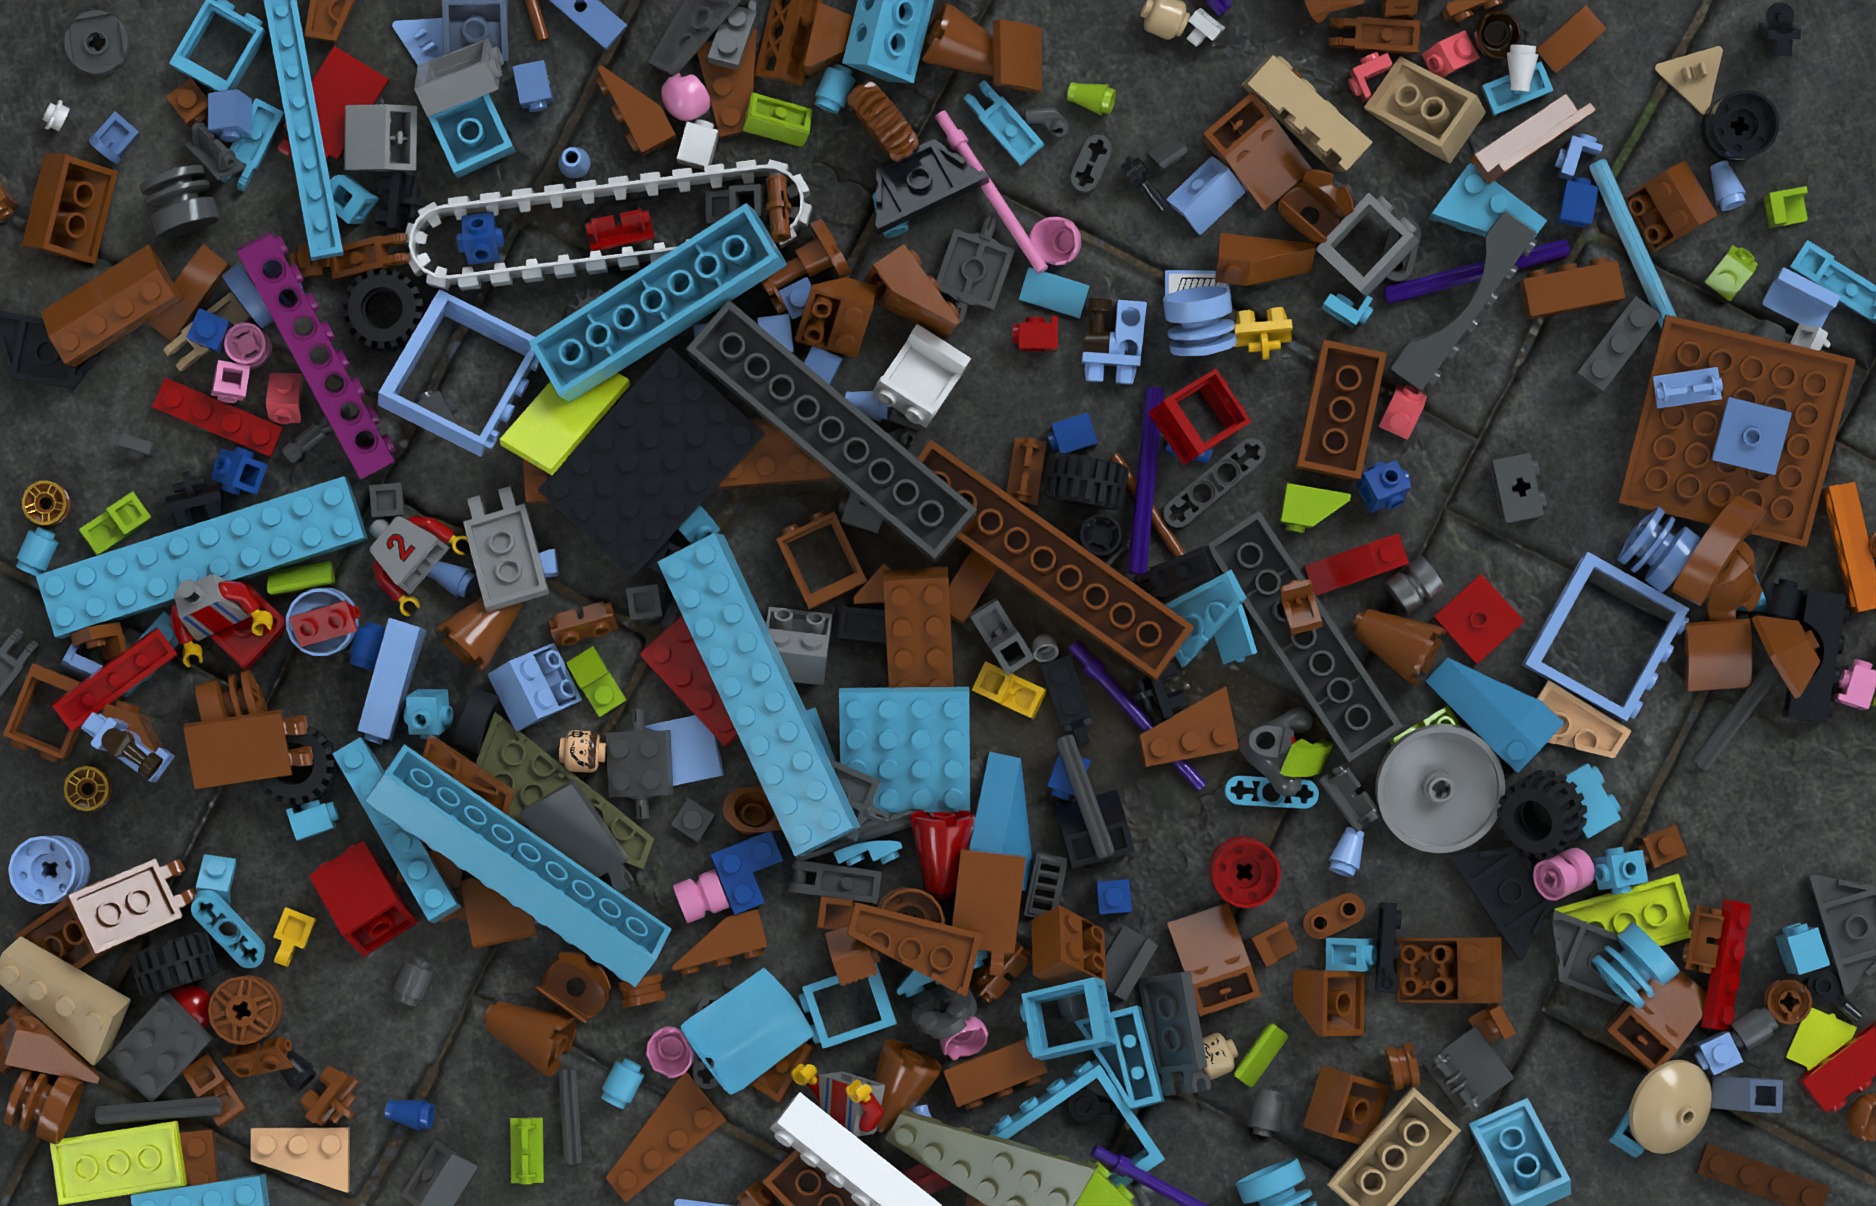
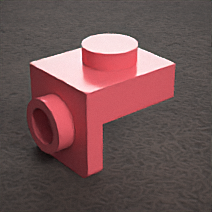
M1465 30L1436 43L1422 54L1429 71L1442 78L1480 59Z
M1378 52L1372 53L1360 60L1361 65L1351 70V78L1348 79V84L1355 97L1360 96L1362 102L1369 100L1371 97L1366 80L1382 74L1392 67L1393 63L1388 53L1379 56Z
M269 373L266 397L269 422L279 424L301 423L302 373Z
M1397 384L1379 427L1408 440L1421 415L1427 396L1412 385L1404 386Z

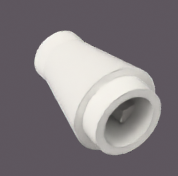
M1510 45V53H1507L1511 91H1530L1531 80L1539 56L1536 54V46Z

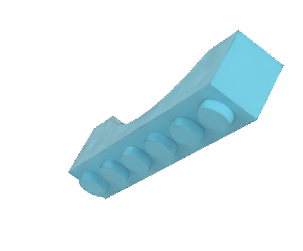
M360 737L334 752V758L428 921L436 923L461 908L462 905L422 840L412 833L404 831L395 821L384 814L378 813L370 804L365 802L384 773L368 742Z

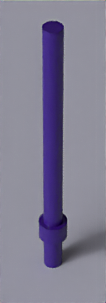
M1078 640L1068 648L1085 667L1083 671L1091 679L1095 678L1143 732L1155 727L1104 670L1106 666L1098 657L1094 659ZM1186 760L1172 763L1197 792L1207 784Z
M1095 1145L1091 1150L1090 1156L1108 1165L1110 1171L1121 1177L1126 1175L1181 1206H1208L1133 1165L1132 1160L1122 1154L1115 1155L1098 1145Z

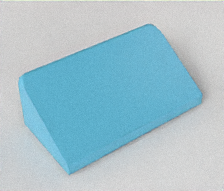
M1028 267L1019 300L1080 319L1090 286L1047 272L1037 274L1034 268Z

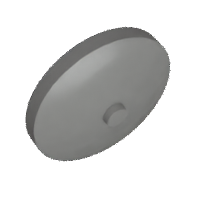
M1450 724L1427 725L1405 734L1392 745L1384 756L1376 777V802L1386 825L1407 845L1430 853L1454 852L1477 842L1496 822L1498 818L1497 809L1501 807L1499 800L1505 795L1504 772L1492 748L1475 733Z

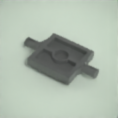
M985 216L980 234H969L954 229L936 280L941 289L940 293L948 295L956 301L955 307L957 311L961 310L960 317L958 318L961 323H963L968 306H980L992 311L995 310L1015 249L1001 245L992 238L998 220L993 218L988 230L987 228L991 220L989 216Z
M645 708L631 709L632 728L623 732L606 733L609 797L635 799L636 819L650 818L648 799L655 796L673 795L670 730L645 728Z
M829 759L861 828L844 835V837L857 841L863 825L869 819L887 826L889 821L878 817V815L890 820L892 814L875 807V798L883 782Z

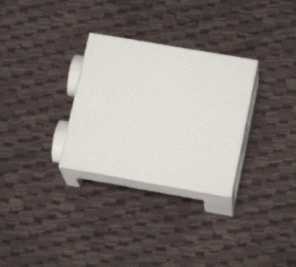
M917 324L885 374L878 380L872 394L882 404L893 407L903 413L910 422L927 428L963 375L971 358Z

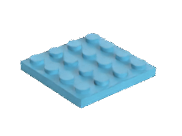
M969 687L839 688L840 763L883 782L875 798L876 808L888 813H899L910 809L914 811L924 810L925 812L970 811Z

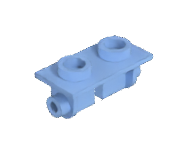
M1718 367L1653 376L1657 408L1722 399L1721 391H1723L1721 378H1719Z

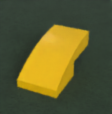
M986 661L972 688V691L1033 720L1047 692L1046 689L1012 673L1007 676L1001 668Z

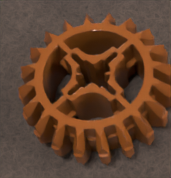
M866 80L863 84L857 85L847 95V104L850 106L855 117L890 159L899 162L904 157L910 156L913 150L918 147V138L911 129V126L893 102L874 82Z

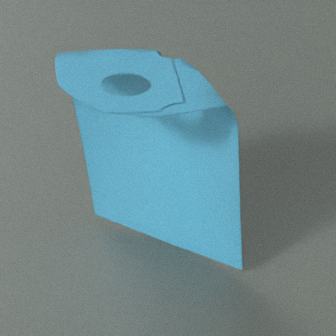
M762 968L733 990L690 1017L680 1026L694 1051L730 1095L744 1089L785 1056L814 1036L808 1021L793 997L765 968ZM708 1057L714 1061L713 1068L710 1066V1064L707 1062L705 1058Z

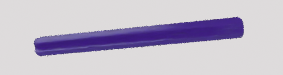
M1563 239L1536 246L1527 257L1521 254L1514 265L1519 267L1518 270L1568 257L1570 255L1569 244L1567 240ZM1485 260L1386 286L1384 288L1385 300L1387 304H1392L1478 281L1481 278Z
M1155 386L1148 387L1145 393L1128 564L1129 574L1138 576L1144 575L1147 570L1160 430L1148 412L1161 403L1164 398L1163 388Z

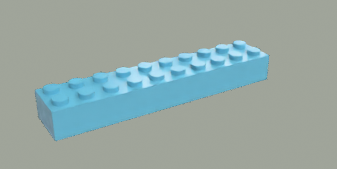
M343 476L36 575V579L54 636L64 639L70 637L71 633L87 627L110 624L175 603L174 592L178 590L179 585L185 580L195 582L203 577L215 574L227 581L241 582L368 541V536L350 480Z
M713 533L658 561L659 567L794 856H804L861 828L725 536Z
M405 744L387 767L365 801L378 813L386 815L399 824L404 831L412 833L424 841L429 848L440 852L453 861L458 868L472 874L484 886L501 894L513 906L519 907L533 916L538 923L549 927L567 943L575 945L588 954L593 961L601 963L614 972L619 979L627 981L634 987H636L656 961L671 931V928Z

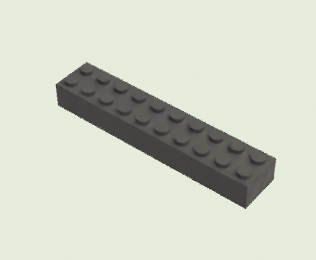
M730 300L725 303L686 348L691 358L934 563L977 515V509Z

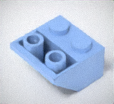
M555 643L510 660L487 674L515 732L534 725L582 701Z

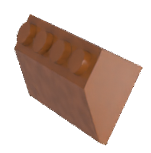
M148 244L42 310L41 314L48 337L66 365L76 367L182 301L183 297L151 244Z

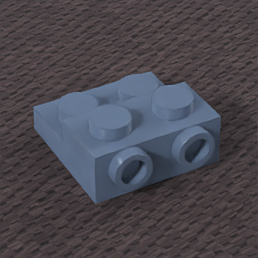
M442 0L444 55L489 38L492 47L497 46L503 60L509 61L508 0Z

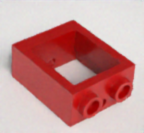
M1216 368L1166 398L1148 412L1183 466L1233 436L1252 422L1246 414L1244 407L1238 402L1228 387L1226 380L1222 378ZM1199 390L1225 428L1224 431L1206 442H1203L1178 404Z

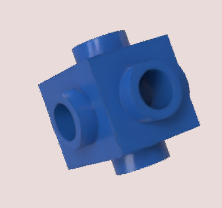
M493 211L462 216V233L457 234L459 252H465L468 265L500 261L499 247H505L503 229L497 228Z
M235 447L234 452L221 448L219 456L215 460L214 470L210 479L222 483L221 490L239 496L240 491L243 490L257 495L268 465L252 459L254 453L245 449Z
M1394 460L1387 464L1381 461L1369 467L1366 472H1363L1361 479L1356 484V488L1369 512L1373 513L1385 507L1391 510L1402 505L1405 502L1404 498L1409 492L1411 485L1408 473L1401 469L1397 460Z

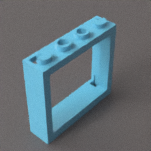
M1097 1058L1092 1062L1088 1060L1082 1065H1077L1073 1069L1074 1074L1066 1080L1059 1078L1052 1082L1046 1088L1047 1093L1038 1099L1035 1096L1029 1098L1020 1105L1019 1108L1021 1110L1012 1117L1009 1115L1001 1117L1000 1121L993 1125L994 1129L990 1131L991 1135L1009 1139L1097 1078L1145 1147L1141 1152L1130 1158L1132 1164L1147 1172L1165 1160L1161 1151L1132 1109L1128 1107ZM1112 1171L1108 1177L1116 1186L1120 1183L1127 1186L1134 1181L1126 1175L1121 1177Z

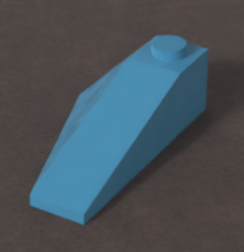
M1447 658L1426 680L1437 694L1517 773L1522 770L1565 723L1541 700L1524 694L1507 684L1498 682L1450 658Z
M989 752L969 849L1026 856L1022 890L1026 891L1033 859L1021 758Z

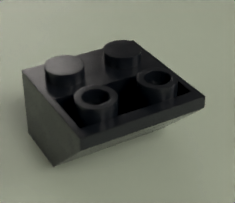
M1117 789L1095 795L1114 847L1113 855L1099 859L1097 857L1077 800L1055 806L1071 868L1135 852Z

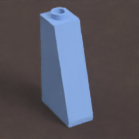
M392 618L388 619L358 726V731L365 733V740L381 745L384 739L392 741L427 630Z

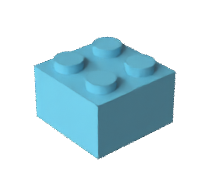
M489 93L428 117L457 178L463 177L516 152Z

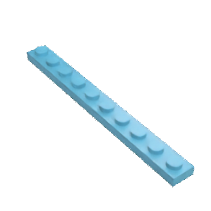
M264 0L311 261L342 256L343 249L297 0Z

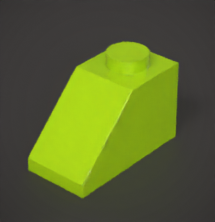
M1287 483L1284 488L1279 524L1286 525V531L1304 533L1305 528L1311 529L1349 502L1351 494Z

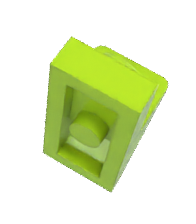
M594 646L566 662L578 686L583 690L599 717L604 716L627 701Z

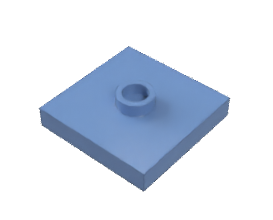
M1727 396L1711 459L1775 475L1792 412Z

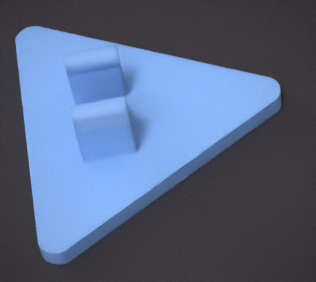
M442 18L393 22L392 27L417 65L444 55Z

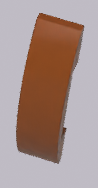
M1739 495L1735 497L1716 518L1693 551L1677 578L1672 592L1701 606L1717 584L1718 576L1745 537L1753 533L1766 514V509Z

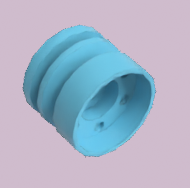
M1631 922L1616 936L1624 950L1618 953L1610 946H1605L1603 949L1612 961L1608 963L1597 954L1592 959V962L1597 967L1603 981L1622 1000L1631 1003L1640 1010L1645 1005V1002L1638 995L1637 991L1640 989L1649 998H1653L1655 994L1648 981L1652 978L1657 983L1665 986L1680 970L1639 926Z
M1297 1157L1258 1170L1235 1183L1244 1204L1258 1201L1260 1206H1317L1315 1201L1304 1204L1300 1203L1313 1195L1310 1189L1299 1191L1294 1189V1186L1306 1178Z

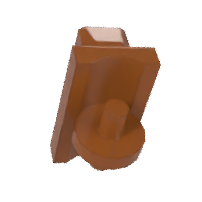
M327 1066L319 1078L328 1087L325 1092L320 1096L316 1091L309 1090L300 1100V1104L307 1112L305 1117L310 1122H315L322 1127H325L330 1120L337 1123L343 1115L349 1119L356 1115L350 1106L357 1098L351 1093L360 1083L355 1076Z

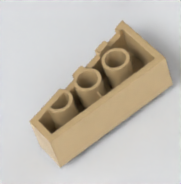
M1274 55L1266 57L1241 86L1247 92H1253L1268 111L1331 172L1347 171L1373 142L1342 116L1335 106L1315 92L1316 89L1306 79H1300L1291 71L1293 67L1283 57L1278 56L1276 58Z
M22 936L1 954L0 985L94 1066L112 1049L131 999Z

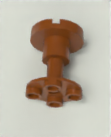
M821 218L809 224L816 239L796 249L797 257L786 262L787 265L760 282L766 294L768 293L769 296L774 294L770 300L778 314L787 310L778 289L806 273L810 279L830 267L833 268L838 278L846 277L852 273L842 252L839 251L836 241Z

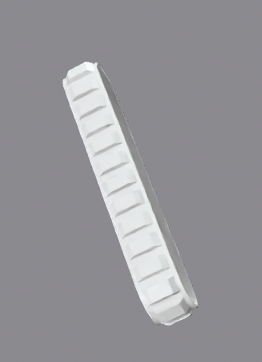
M769 159L767 165H756V160L736 162L737 168L725 169L724 164L704 166L705 172L693 173L692 168L672 170L673 176L661 177L660 172L640 174L641 180L629 181L628 176L608 178V184L598 185L596 180L576 182V188L566 189L564 184L544 186V192L534 193L532 188L512 190V196L502 197L500 192L480 194V200L470 201L468 196L448 198V204L437 206L435 202H432L418 210L420 216L416 219L415 223H408L405 234H408L405 245L410 248L408 253L410 255V262L408 263L417 277L426 274V283L429 286L446 291L449 290L450 285H459L462 291L481 289V282L491 281L494 287L512 285L513 278L523 277L525 283L544 281V274L555 273L557 279L576 277V270L587 269L589 275L608 273V266L619 265L621 271L639 269L640 262L651 261L653 263L676 247L665 248L664 242L654 243V250L634 252L632 246L622 247V254L602 256L600 250L590 251V258L570 260L568 254L559 255L558 262L538 264L536 258L527 259L526 266L506 268L504 262L495 263L494 270L474 272L472 266L463 267L462 274L447 275V269L437 266L434 273L425 269L424 267L431 260L427 253L419 255L418 249L419 244L426 243L428 235L423 233L425 228L429 225L433 228L440 225V218L455 215L457 220H462L463 215L483 211H493L494 216L499 215V209L519 207L520 212L531 211V205L551 203L552 208H560L563 206V201L583 199L584 204H592L595 197L615 195L616 200H624L627 193L647 191L648 196L658 195V189L679 187L680 192L690 191V185L711 183L712 188L722 187V181L743 179L744 184L754 183V177L777 174L786 176L787 182L791 184L787 188L789 197H800V207L791 206V213L789 214L790 217L795 219L790 225L791 239L785 242H774L782 249L798 240L796 233L800 227H808L812 205L805 203L804 199L810 195V190L801 174L793 176L788 172V164Z

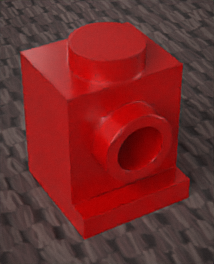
M1051 316V323H1045V318L1026 317L1025 322L1012 324V343H1018V352H1057L1058 316Z

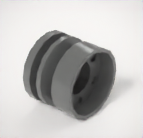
M203 165L171 168L148 178L139 185L143 195H150L144 200L147 207H162V209L150 216L157 239H170L188 235L208 228L220 221L221 216L215 199L213 197H199V195L211 187L208 180H202L207 175Z

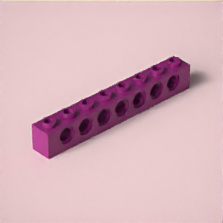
M271 230L237 247L236 251L359 478L362 479L395 462L391 453L396 451L388 434L381 436L376 425L381 423L373 406L371 405L366 408L361 397L366 393L358 378L350 379L346 368L351 365L343 350L335 351L330 342L335 336L327 321L320 323L315 314L320 309L311 292L306 295L303 292L299 283L305 280L296 263L289 266L284 256L289 250L280 235L274 237ZM276 260L281 264V270L277 275L268 276L263 272V266L267 261ZM284 289L294 290L297 294L296 300L289 305L282 304L278 300L281 291ZM305 317L312 321V327L308 332L299 333L295 331L294 324L299 318ZM316 346L326 348L327 356L322 361L310 359L309 353L312 348ZM333 374L339 375L343 379L341 386L335 390L328 389L325 386L326 378ZM344 404H356L358 406L357 413L350 418L343 417L340 414V409ZM359 432H371L373 434L372 441L365 446L358 445L355 442V438Z

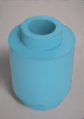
M835 64L834 68L827 67L815 93L817 97L815 105L830 113L838 114L840 108L845 107L847 95L851 93L856 79L851 76L853 71L839 64Z
M37 527L36 531L29 530L16 557L18 559L16 567L34 576L41 574L42 571H46L59 542L54 540L56 534L42 527Z
M624 1058L623 1062L615 1061L602 1087L604 1092L601 1098L616 1107L624 1109L627 1103H631L645 1076L640 1072L642 1066L627 1058Z

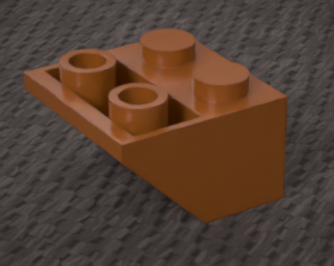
M1686 160L1665 170L1624 196L1632 218L1652 254L1718 216Z
M848 277L811 285L795 341L857 358L874 306L877 285Z
M1060 905L1031 920L1033 976L1053 986L1092 977L1105 980V984H1107L1104 928Z

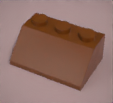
M45 152L21 246L55 256L96 264L118 171L66 154Z

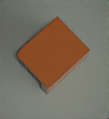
M821 896L817 929L838 930L849 926L854 900Z
M1286 920L1249 937L1264 967L1278 962V959L1298 949L1288 929L1289 925Z

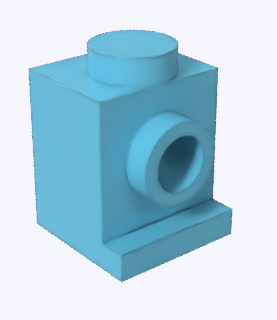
M337 175L330 180L336 214L348 224H362L380 198L375 194H371L350 175Z
M318 799L301 805V812H298L297 808L286 810L296 841H301L337 828L335 821L339 820V814L333 801L320 805Z

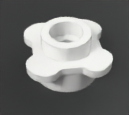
M58 100L56 105L49 104L42 120L47 122L45 129L48 130L51 127L59 131L70 109L62 105V100Z

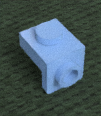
M1578 134V137L1572 136L1568 140L1566 149L1560 148L1555 162V167L1560 168L1557 177L1570 180L1574 176L1581 151L1598 156L1602 151L1603 145L1596 143L1597 139L1590 135Z

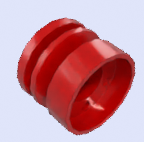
M1246 836L1229 838L1217 846L1210 857L1208 872L1211 884L1224 900L1236 907L1252 908L1260 906L1271 899L1279 887L1281 870L1278 859L1271 849L1255 838ZM1249 863L1250 865L1247 868L1250 872L1249 876L1241 875L1237 878L1236 876L1239 873L1236 869L1237 865L1245 866Z

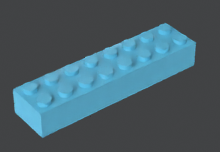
M745 203L528 343L558 395L572 402L725 305L728 300H733L779 271L787 263L757 212Z

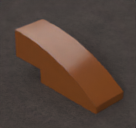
M203 244L174 282L183 300L151 319L148 324L172 342L182 334L180 331L193 321L198 309H202L213 296V290L223 279L222 274L232 268V266Z

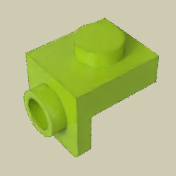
M1732 245L1704 283L1728 301H1731L1754 273L1758 264L1754 261L1755 258L1749 251L1741 247L1738 249Z

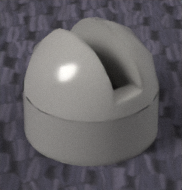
M1048 634L1038 635L1032 643L1033 656L1039 662H1050L1059 654L1057 642Z

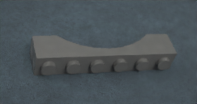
M1504 208L1485 235L1486 256L1484 269L1479 284L1469 302L1453 319L1442 327L1426 335L1409 339L1391 364L1390 369L1421 391L1426 385L1432 388L1442 374L1438 368L1445 359L1451 361L1461 348V345L1457 343L1464 333L1470 335L1480 322V319L1476 317L1483 307L1489 309L1499 296V293L1495 290L1502 280L1508 283L1519 267L1514 265L1521 254L1527 257L1538 241L1534 239V236L1537 234L1536 230Z

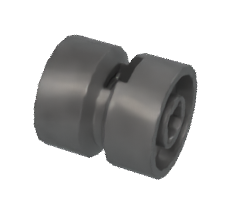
M1419 556L1406 566V573L1397 572L1384 581L1392 598L1407 615L1423 605L1424 597L1432 599L1445 589L1438 574L1423 556Z

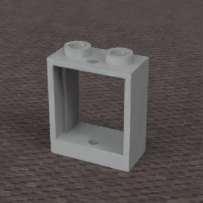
M489 38L418 65L414 90L427 117L498 90L500 77L502 76L501 65L504 64L502 54L497 46L492 47Z
M1370 193L1326 237L1327 241L1321 243L1316 248L1330 264L1366 297L1420 242L1413 235L1417 228L1404 216L1400 220L1396 219L1391 214L1394 207L1383 196L1380 195L1375 199ZM1374 208L1403 236L1363 276L1334 248Z

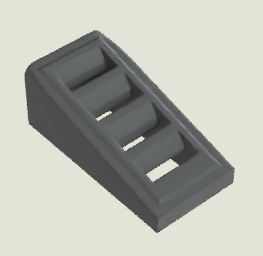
M1036 852L1024 916L1036 918L1047 912V910L1032 908L1033 901L1052 905L1051 909L1059 905L1068 858ZM1041 863L1060 867L1059 873L1040 870ZM1038 877L1057 879L1056 886L1037 882ZM1036 889L1054 892V897L1035 895Z

